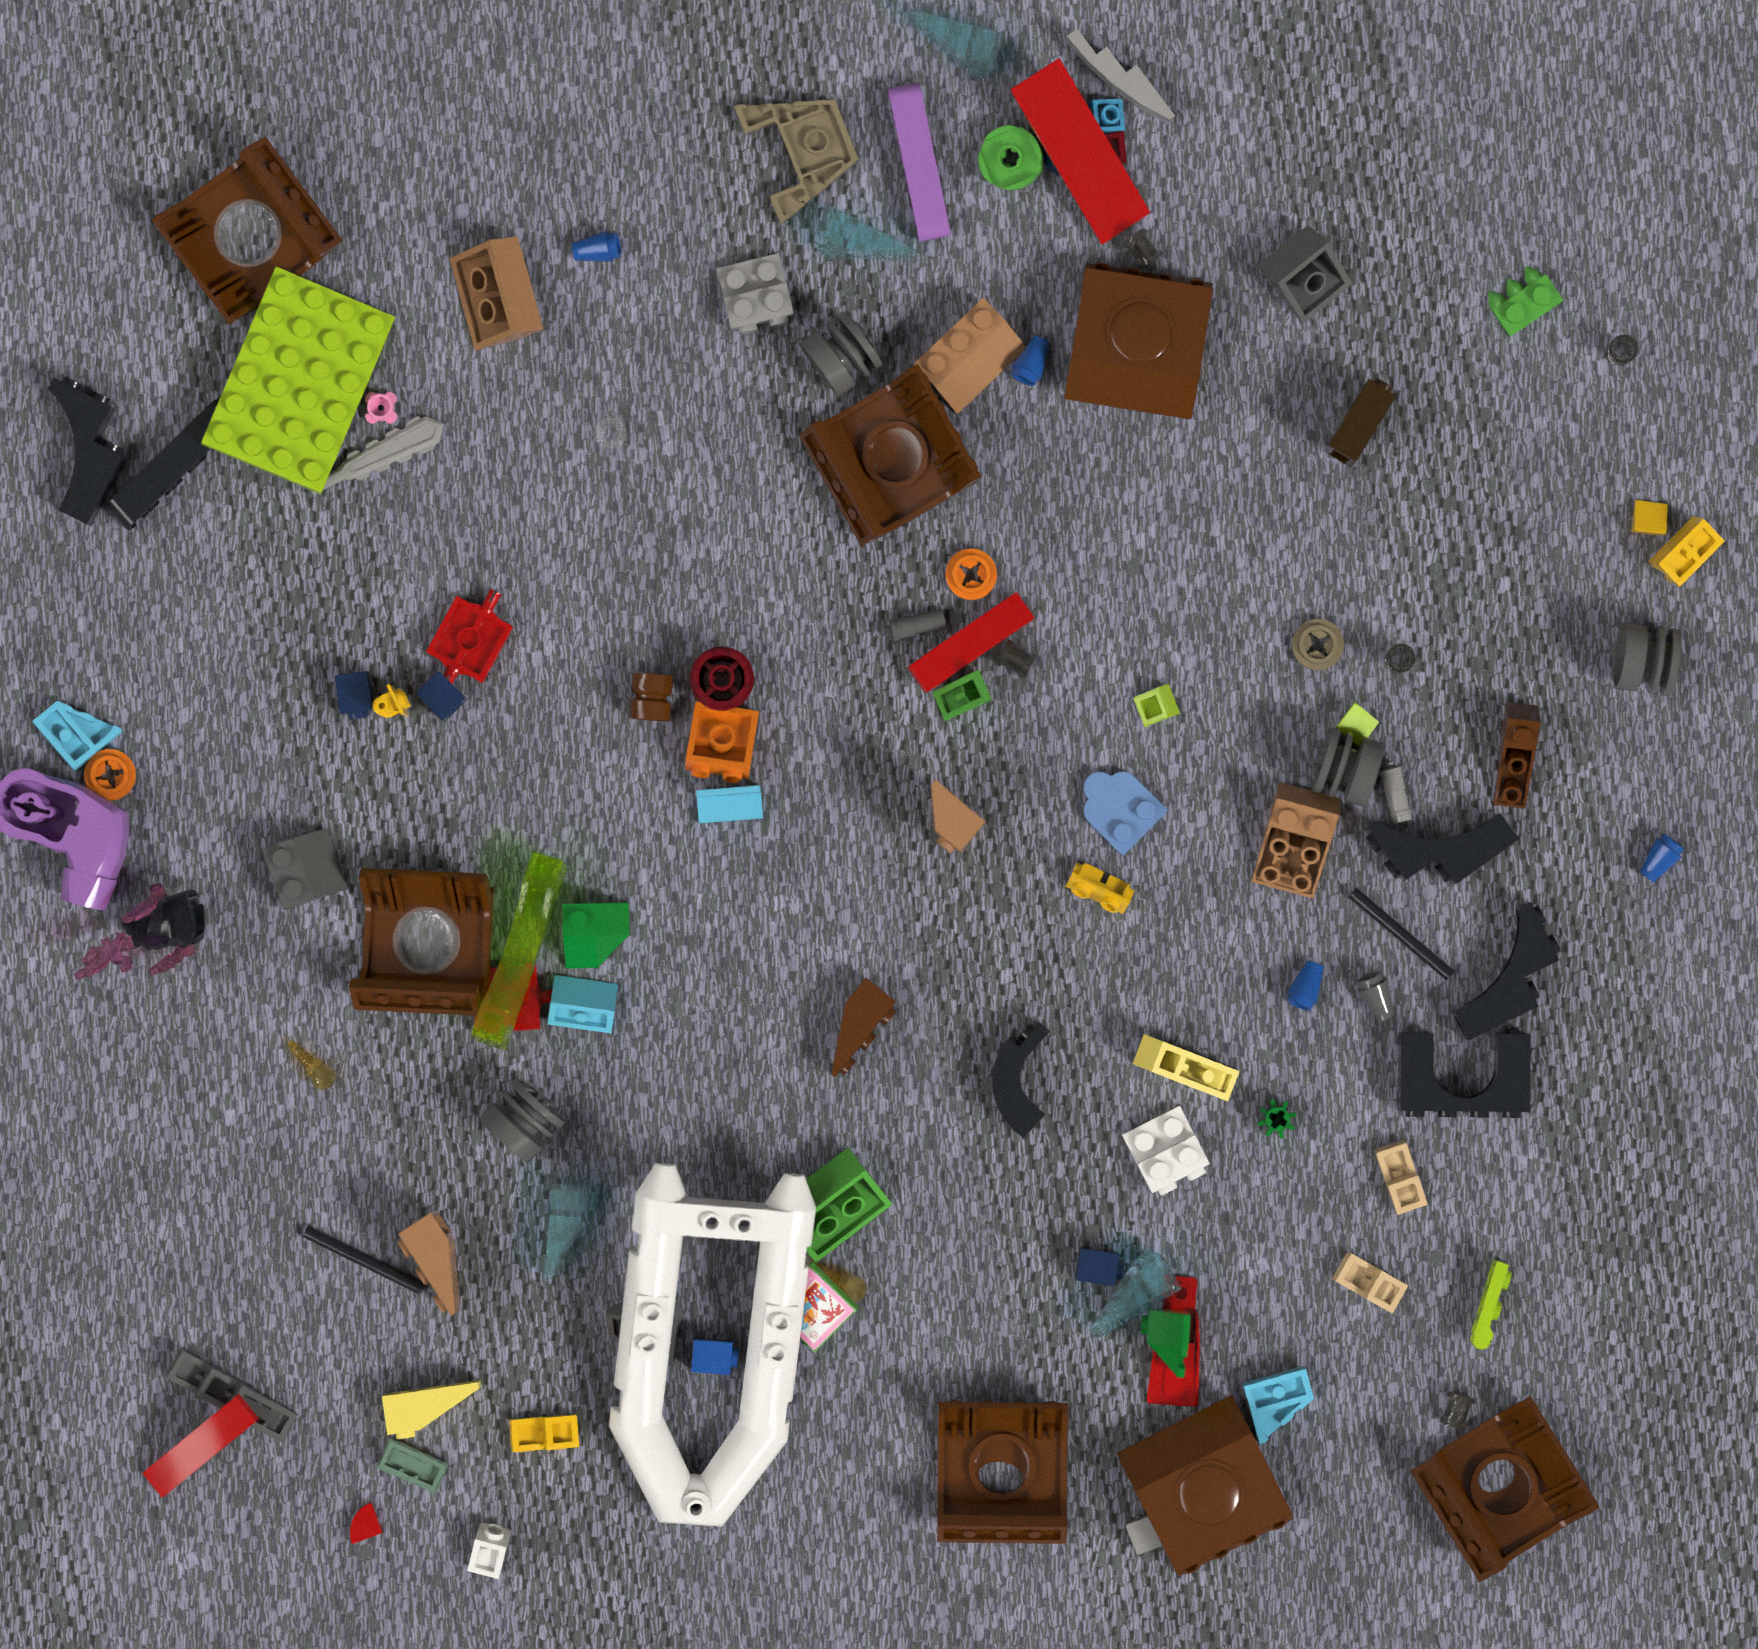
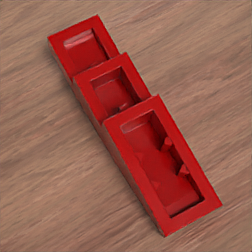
M1016 592L907 668L926 694L1024 627L1035 617Z
M238 1394L142 1474L163 1498L253 1425L259 1418L241 1395Z

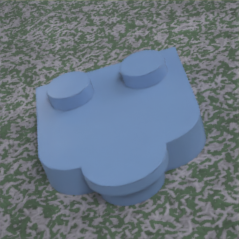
M1095 772L1085 780L1084 793L1088 798L1083 810L1085 819L1122 856L1168 811L1128 772H1118L1112 776L1105 772Z

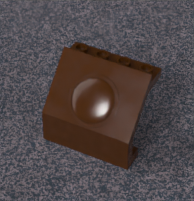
M1100 262L1094 264L1086 263L1064 399L1191 420L1200 377L1213 283L1205 282L1199 278H1178L1168 273H1147L1137 268L1123 269L1110 267L1108 264Z
M918 364L908 368L891 383L825 421L819 420L811 424L799 434L801 441L861 547L909 523L977 483L976 480L981 478L976 462L968 454L959 432L954 429L946 415L944 405L937 399L930 386L928 377L922 372Z
M1232 1395L1116 1453L1178 1577L1183 1574H1191L1197 1571L1201 1565L1213 1559H1221L1231 1550L1241 1545L1251 1544L1259 1536L1271 1530L1281 1529L1288 1521L1294 1519Z
M1531 1396L1507 1407L1438 1450L1410 1470L1479 1582L1501 1572L1507 1567L1506 1564L1563 1527L1593 1513L1600 1507ZM1494 1461H1509L1515 1469L1512 1482L1506 1488L1497 1492L1483 1490L1478 1483V1477L1482 1470Z
M959 1400L938 1402L937 1542L1067 1544L1068 1403L1056 1401L1045 1403H1027L1025 1401L1002 1403L990 1400L981 1402H961ZM1004 1462L1017 1467L1023 1475V1481L1013 1490L995 1491L986 1487L980 1481L978 1476L979 1470L988 1463Z

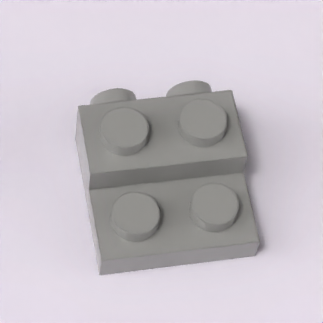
M779 253L717 268L732 332L738 330L739 335L750 334L758 331V325L770 323L771 328L788 324V318L794 317Z

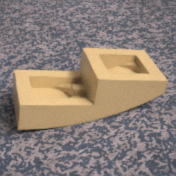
M1403 1139L1374 1149L1396 1214L1400 1215L1428 1205L1406 1141Z
M1347 1251L1332 1277L1334 1281L1392 1314L1408 1287L1405 1283Z

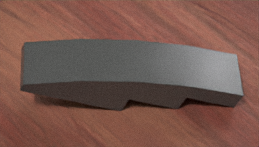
M180 1348L165 1374L166 1379L195 1393L197 1397L220 1409L240 1394L259 1418L250 1427L281 1443L298 1416L296 1412L183 1348Z

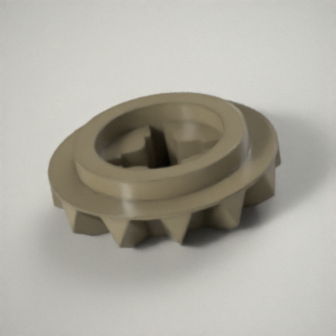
M1313 619L1303 623L1297 629L1293 637L1292 649L1297 661L1307 669L1321 671L1332 667L1338 662L1343 653L1344 640L1340 630L1333 623L1324 619ZM1309 633L1317 639L1325 638L1326 636L1330 637L1323 645L1326 657L1318 650L1307 654L1306 651L1312 645Z

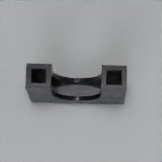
M1398 1032V1110L1405 1111V1117H1425V1111H1438V1117H1457V1111H1470V1117L1489 1118V1112H1502V1118H1522V1112H1530L1531 1034L1495 1033V1061L1491 1081L1485 1089L1476 1095L1455 1097L1447 1093L1439 1085L1434 1074V1033Z

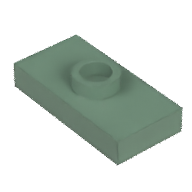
M390 1437L376 1468L436 1494L449 1463Z

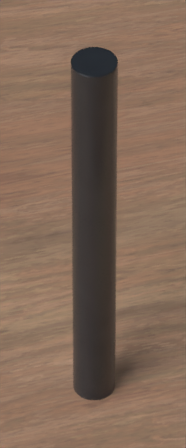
M1355 888L1348 896V898L1445 980H1448L1454 973V970L1358 888Z
M307 1226L302 1236L419 1294L424 1284L422 1281L310 1226Z

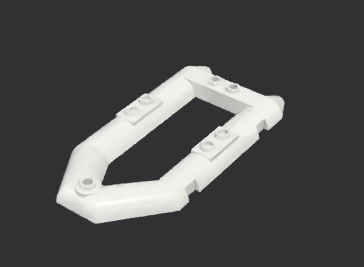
M655 1163L636 1192L632 1230L639 1234L637 1252L629 1251L614 1378V1386L621 1390L619 1407H611L609 1428L656 1519L660 1523L722 1527L788 1440L790 1419H786L787 1404L793 1399L809 1265L805 1264L807 1247L812 1244L816 1205L804 1174L784 1173L765 1203L687 1197L676 1165ZM714 1217L717 1219L716 1224H705L708 1218ZM742 1220L749 1221L747 1227L738 1226ZM683 1236L760 1241L739 1420L703 1473L690 1474L662 1416ZM695 1503H698V1504L701 1505V1508H690V1507H691V1505H693V1504H695Z

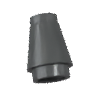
M1381 971L1367 974L1357 980L1359 984L1357 990L1377 1022L1387 1020L1395 1015L1388 979L1383 977Z

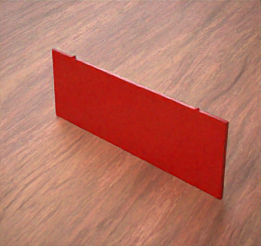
M1060 58L1011 88L1010 91L1100 244L1103 245L1151 212L1073 82L1074 80L1070 77Z

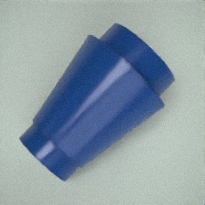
M609 230L572 242V251L575 261L613 262L614 258L621 257V244L617 232L610 233Z
M1033 336L1032 340L1012 365V377L1028 386H1034L1036 381H1040L1051 344L1044 338Z
M1664 833L1660 839H1655L1639 872L1655 883L1658 878L1682 858L1680 854L1684 848Z
M1306 961L1287 991L1289 995L1287 1002L1302 1010L1311 1011L1313 1005H1317L1324 967L1315 962Z

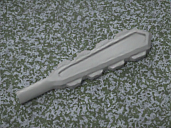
M417 416L406 422V427L402 430L395 428L386 433L384 440L378 441L375 439L366 444L364 451L359 452L355 450L348 454L346 461L338 469L330 472L324 489L343 480L357 479L362 481L369 478L370 473L374 470L381 473L390 469L393 462L402 464L411 460L412 455L417 452L423 455L434 450L435 445L440 443L444 424L427 416L423 418Z

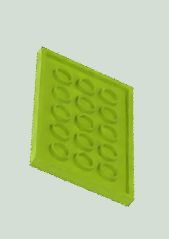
M275 267L201 445L321 495L391 330L395 316L279 267Z

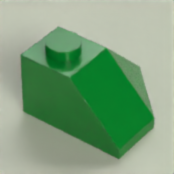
M629 903L562 904L566 969L599 968L630 935Z
M1148 1308L1147 1315H1141L1140 1334L1146 1335L1147 1343L1177 1377L1184 1378L1185 1365H1183V1359L1186 1358L1188 1353L1191 1315L1187 1310Z

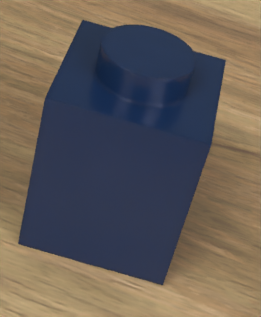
M363 671L335 676L340 714L348 715L349 720L368 718V712L374 711L370 673Z
M1080 1247L1075 1279L1077 1281L1115 1286L1116 1279L1122 1280L1124 1260H1119L1120 1254L1118 1252Z

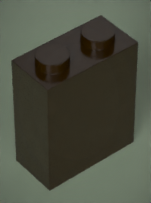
M1378 378L1374 382L1368 379L1360 389L1323 452L1351 468L1357 462L1394 401L1396 395L1391 392L1393 388Z

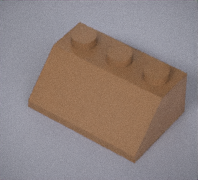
M518 236L488 240L449 258L475 351L524 338L543 330Z
M982 298L928 349L913 366L919 365L922 372L928 377L931 388L958 414L1023 352L1026 346L1004 318Z
M935 780L930 787L934 833L939 836L935 842L949 854L953 850L960 853L986 821Z

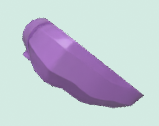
M28 768L11 771L0 781V830L9 837L35 841L47 848L65 853L68 867H64L60 899L80 906L106 911L118 881L116 880L125 859L129 837V814L127 811L95 791L76 782L49 776Z

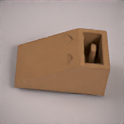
M1279 782L1251 882L1314 898L1340 815L1341 798L1329 797L1326 794L1316 793L1308 789Z
M434 1210L398 1233L401 1238L398 1241V1245L407 1258L413 1256L419 1267L415 1271L424 1285L430 1283L437 1293L433 1296V1299L443 1313L448 1310L452 1316L460 1310L454 1236L438 1211Z

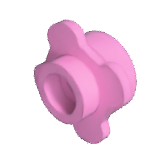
M374 392L368 393L365 397L368 410L365 415L367 422L370 424H375L377 421H386L389 424L394 423L397 419V414L394 412V404L397 401L396 395L392 392H387L385 395L375 394ZM383 405L384 410L379 411L378 406Z

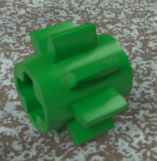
M1270 1099L1271 1107L1266 1110L1259 1107L1258 1110L1264 1114V1120H1259L1256 1123L1257 1125H1266L1268 1127L1265 1136L1269 1137L1273 1131H1277L1278 1136L1283 1139V1130L1286 1128L1295 1130V1127L1289 1123L1290 1118L1295 1117L1297 1113H1288L1285 1110L1288 1106L1287 1101H1284L1281 1107H1278L1275 1101ZM1281 1110L1283 1112L1281 1117L1285 1122L1283 1125L1276 1124L1273 1128L1269 1115L1271 1112L1277 1114Z

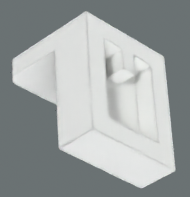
M480 1523L467 1571L499 1579L511 1530L497 1524Z

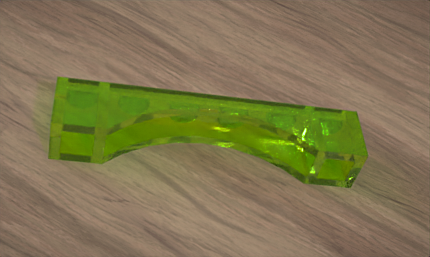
M532 852L522 881L515 916L504 952L491 985L480 1005L471 1032L476 1042L507 1050L567 872V867L563 860Z

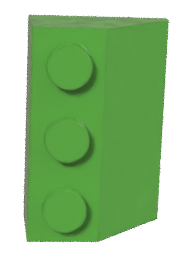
M849 1147L806 1179L816 1205L812 1244L807 1247L806 1252L815 1263L893 1205Z

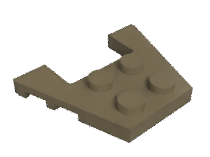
M835 100L734 106L745 135L773 124L778 126L800 183L770 196L780 225L788 221L859 161Z

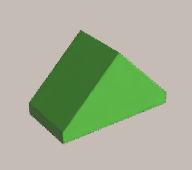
M979 670L932 692L945 721L992 700Z

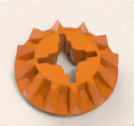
M961 550L947 564V585L960 598L966 600L981 599L993 589L996 583L997 569L995 563L987 553L981 550ZM980 563L977 575L983 583L971 580L963 586L966 575L959 566L971 569Z
M101 750L94 754L86 764L84 771L86 786L107 800H119L130 793L136 782V767L129 756L119 750ZM107 761L112 770H123V773L115 777V788H113V784L109 780L97 779L106 773Z

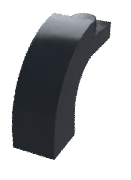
M1040 1022L1036 1027L1030 1023L1018 1036L1022 1041L1019 1046L1010 1038L1004 1042L997 1054L992 1071V1091L997 1108L1005 1121L1022 1138L1045 1115L1026 1097L1020 1083V1072L1025 1059L1050 1032Z

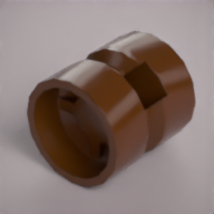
M632 673L631 691L636 694V697L630 700L629 718L670 722L671 703L666 700V697L672 694L674 677L650 673Z

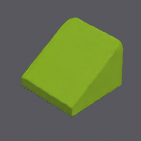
M1169 684L1133 697L1144 727L1180 714Z
M1354 702L1335 728L1340 729V734L1344 737L1347 732L1353 733L1352 743L1359 746L1364 737L1368 738L1379 721Z

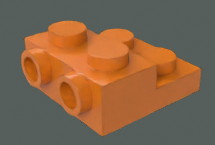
M695 701L685 770L691 771V775L697 778H708L710 774L723 776V780L729 783H740L742 779L749 780L759 711L742 708L717 711Z

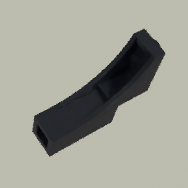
M66 376L63 381L53 378L48 390L59 401L68 417L75 446L72 479L58 510L92 527L127 459L119 454L122 448L104 440L102 445L98 444L115 409L108 405L111 399L93 391L91 396L81 392L80 388L82 385Z
M1501 813L1494 815L1483 824L1466 833L1439 839L1409 836L1389 828L1379 820L1365 828L1369 833L1365 839L1376 853L1381 850L1388 861L1384 865L1394 879L1400 876L1402 881H1406L1435 860L1438 865L1434 869L1444 883L1450 880L1453 885L1462 881L1519 840Z
M1527 902L1516 908L1517 929L1511 955L1500 975L1476 998L1452 1010L1465 1040L1473 1039L1538 1007L1536 999L1540 998L1539 993L1532 980L1527 982L1525 977L1559 961L1556 953L1560 952L1552 934L1547 936L1542 924L1546 923V919L1538 905L1533 907L1531 902Z

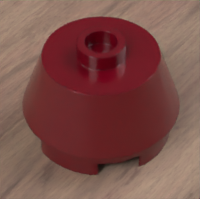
M720 646L706 650L695 660L690 672V686L696 699L704 706L717 711H727L740 706L747 700L754 685V672L749 660L741 652L730 647Z

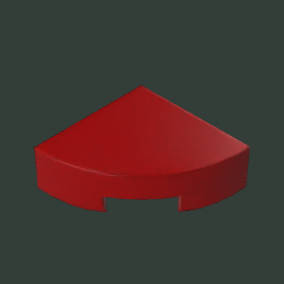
M372 1502L364 1505L352 1520L350 1527V1540L352 1544L383 1533Z

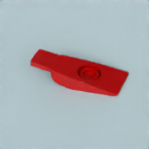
M1165 1277L1163 1307L1161 1309L1187 1310L1191 1315L1188 1353L1186 1358L1183 1359L1185 1374L1184 1378H1181L1173 1373L1154 1349L1152 1350L1147 1402L1149 1404L1196 1407L1198 1405L1200 1334L1198 1311L1195 1310L1197 1279L1194 1277Z

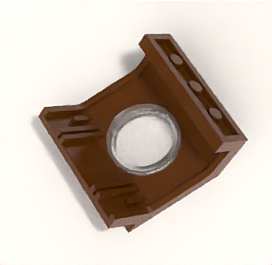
M266 136L244 148L239 153L241 157L186 199L159 213L152 220L229 325L247 316L259 307L275 267L301 276L319 263L343 241ZM257 227L269 229L274 235V243L271 249L258 259H243L238 252V244L243 235Z
M361 868L358 878L365 905L361 973L359 978H351L349 985L354 1010L480 1016L490 981L494 887H489L487 874Z

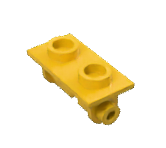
M391 684L386 685L389 692L376 698L373 702L375 713L385 718L393 717L399 713L408 717L409 714L406 709L411 707V704L403 689H396Z
M1077 862L1065 887L1071 889L1072 893L1077 897L1083 899L1090 898L1100 903L1101 907L1106 911L1123 914L1135 891L1130 888L1131 884L1112 875L1109 876L1106 884H1103L1100 880L1104 871L1086 862L1083 865Z

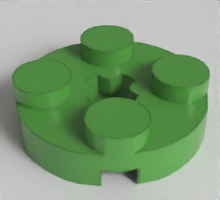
M1011 125L999 127L987 135L981 151H979L978 163L984 178L1001 189L1011 191L1023 189L1032 184L1043 171L1044 154L1042 146L1037 137L1025 128ZM1009 149L1013 153L1019 154V158L1016 160L1017 164L1014 167L1009 163L1004 164L1003 159L1007 157L1006 151Z

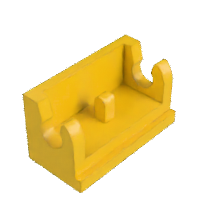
M1692 516L1648 562L1655 569L1660 570L1668 582L1680 587L1725 540L1704 518Z

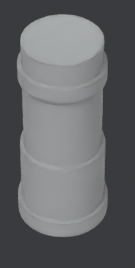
M1393 762L1383 764L1384 771H1380L1379 776H1381L1384 792L1387 796L1393 824L1411 820V809H1409L1405 792L1401 766L1395 768Z

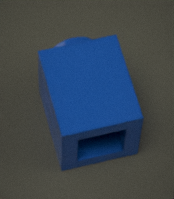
M695 1337L691 1372L730 1375L731 1367L737 1368L739 1348H733V1340Z

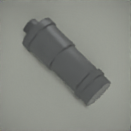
M942 609L931 610V612L889 619L890 626L884 627L886 637L892 636L895 642L899 641V639L916 636L917 634L934 630L939 631L946 628Z

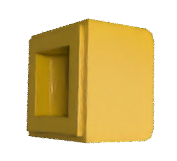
M1635 500L1631 532L1658 536L1666 535L1668 504Z

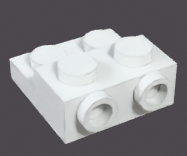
M1180 1106L1122 1134L1151 1193L1158 1191L1160 1196L1177 1188L1175 1181L1185 1176L1191 1181L1205 1174L1206 1170L1204 1167L1210 1164Z

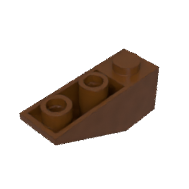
M1506 702L1493 805L1524 809L1526 807L1541 723L1539 707L1537 705Z
M867 978L863 980L845 1003L831 1075L834 1077L839 1072L845 1076L856 1062L852 1058L853 1054L859 1047L865 1051L876 1037L872 1031L879 1022L885 1026L896 1013V1010L892 1007L896 1001Z

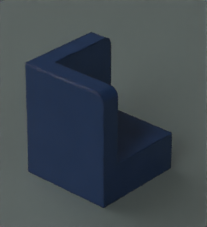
M436 672L416 692L444 722L468 700L441 672Z

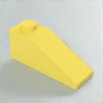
M1145 1034L1133 1061V1065L1226 1101L1229 1100L1240 1072Z
M481 1380L384 1394L382 1401L387 1435L396 1434V1439L414 1437L415 1431L421 1430L481 1387Z

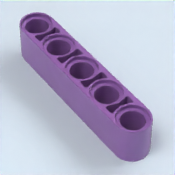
M916 82L887 88L895 130L898 135L901 159L904 164L908 193L911 198L914 222L917 227L918 240L922 242L951 236L920 84Z

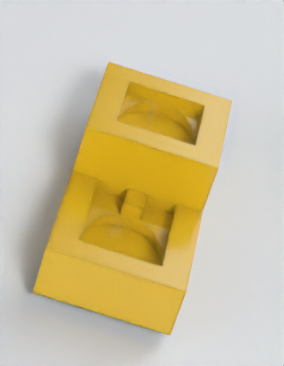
M576 1414L509 1419L511 1452L513 1453L579 1447Z

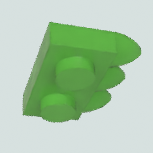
M1525 267L1527 287L1514 279H1507L1508 300L1500 293L1489 291L1488 301L1490 309L1509 337L1564 301L1547 275H1543L1533 267Z

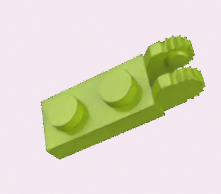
M1494 1258L1472 1326V1335H1470L1471 1338L1469 1339L1475 1348L1482 1351L1489 1347L1490 1341L1493 1339L1494 1334L1490 1325L1492 1320L1497 1321L1500 1315L1502 1302H1499L1498 1299L1501 1290H1507L1512 1271L1508 1270L1509 1264Z

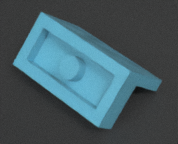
M760 785L696 790L699 824L763 819Z
M556 975L553 982L548 1025L612 1033L618 984Z

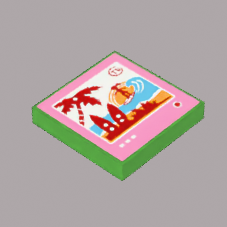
M813 1262L809 1265L800 1339L815 1353L859 1306Z

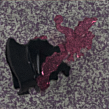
M162 883L152 885L149 889L150 897L121 917L125 932L121 934L115 933L116 938L113 941H110L109 937L101 939L100 941L104 945L102 947H97L96 949L95 946L89 948L86 956L81 959L82 963H85L86 966L74 973L76 980L91 977L95 973L101 972L103 968L108 966L110 961L112 964L121 965L122 973L130 971L133 962L130 956H124L122 952H128L141 946L146 948L147 951L177 946L172 953L166 955L148 969L150 975H155L159 972L164 973L168 969L175 968L182 961L183 957L194 954L196 949L193 945L200 942L205 936L203 904L191 906L188 898L197 896L196 890L190 889L170 896L167 895Z

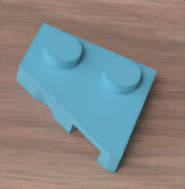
M56 701L32 721L74 772L122 733L118 726H112L59 701Z
M1304 1365L1242 1383L1259 1444L1265 1443L1269 1439L1268 1436L1281 1425L1284 1426L1288 1423L1296 1411L1303 1409L1314 1399Z

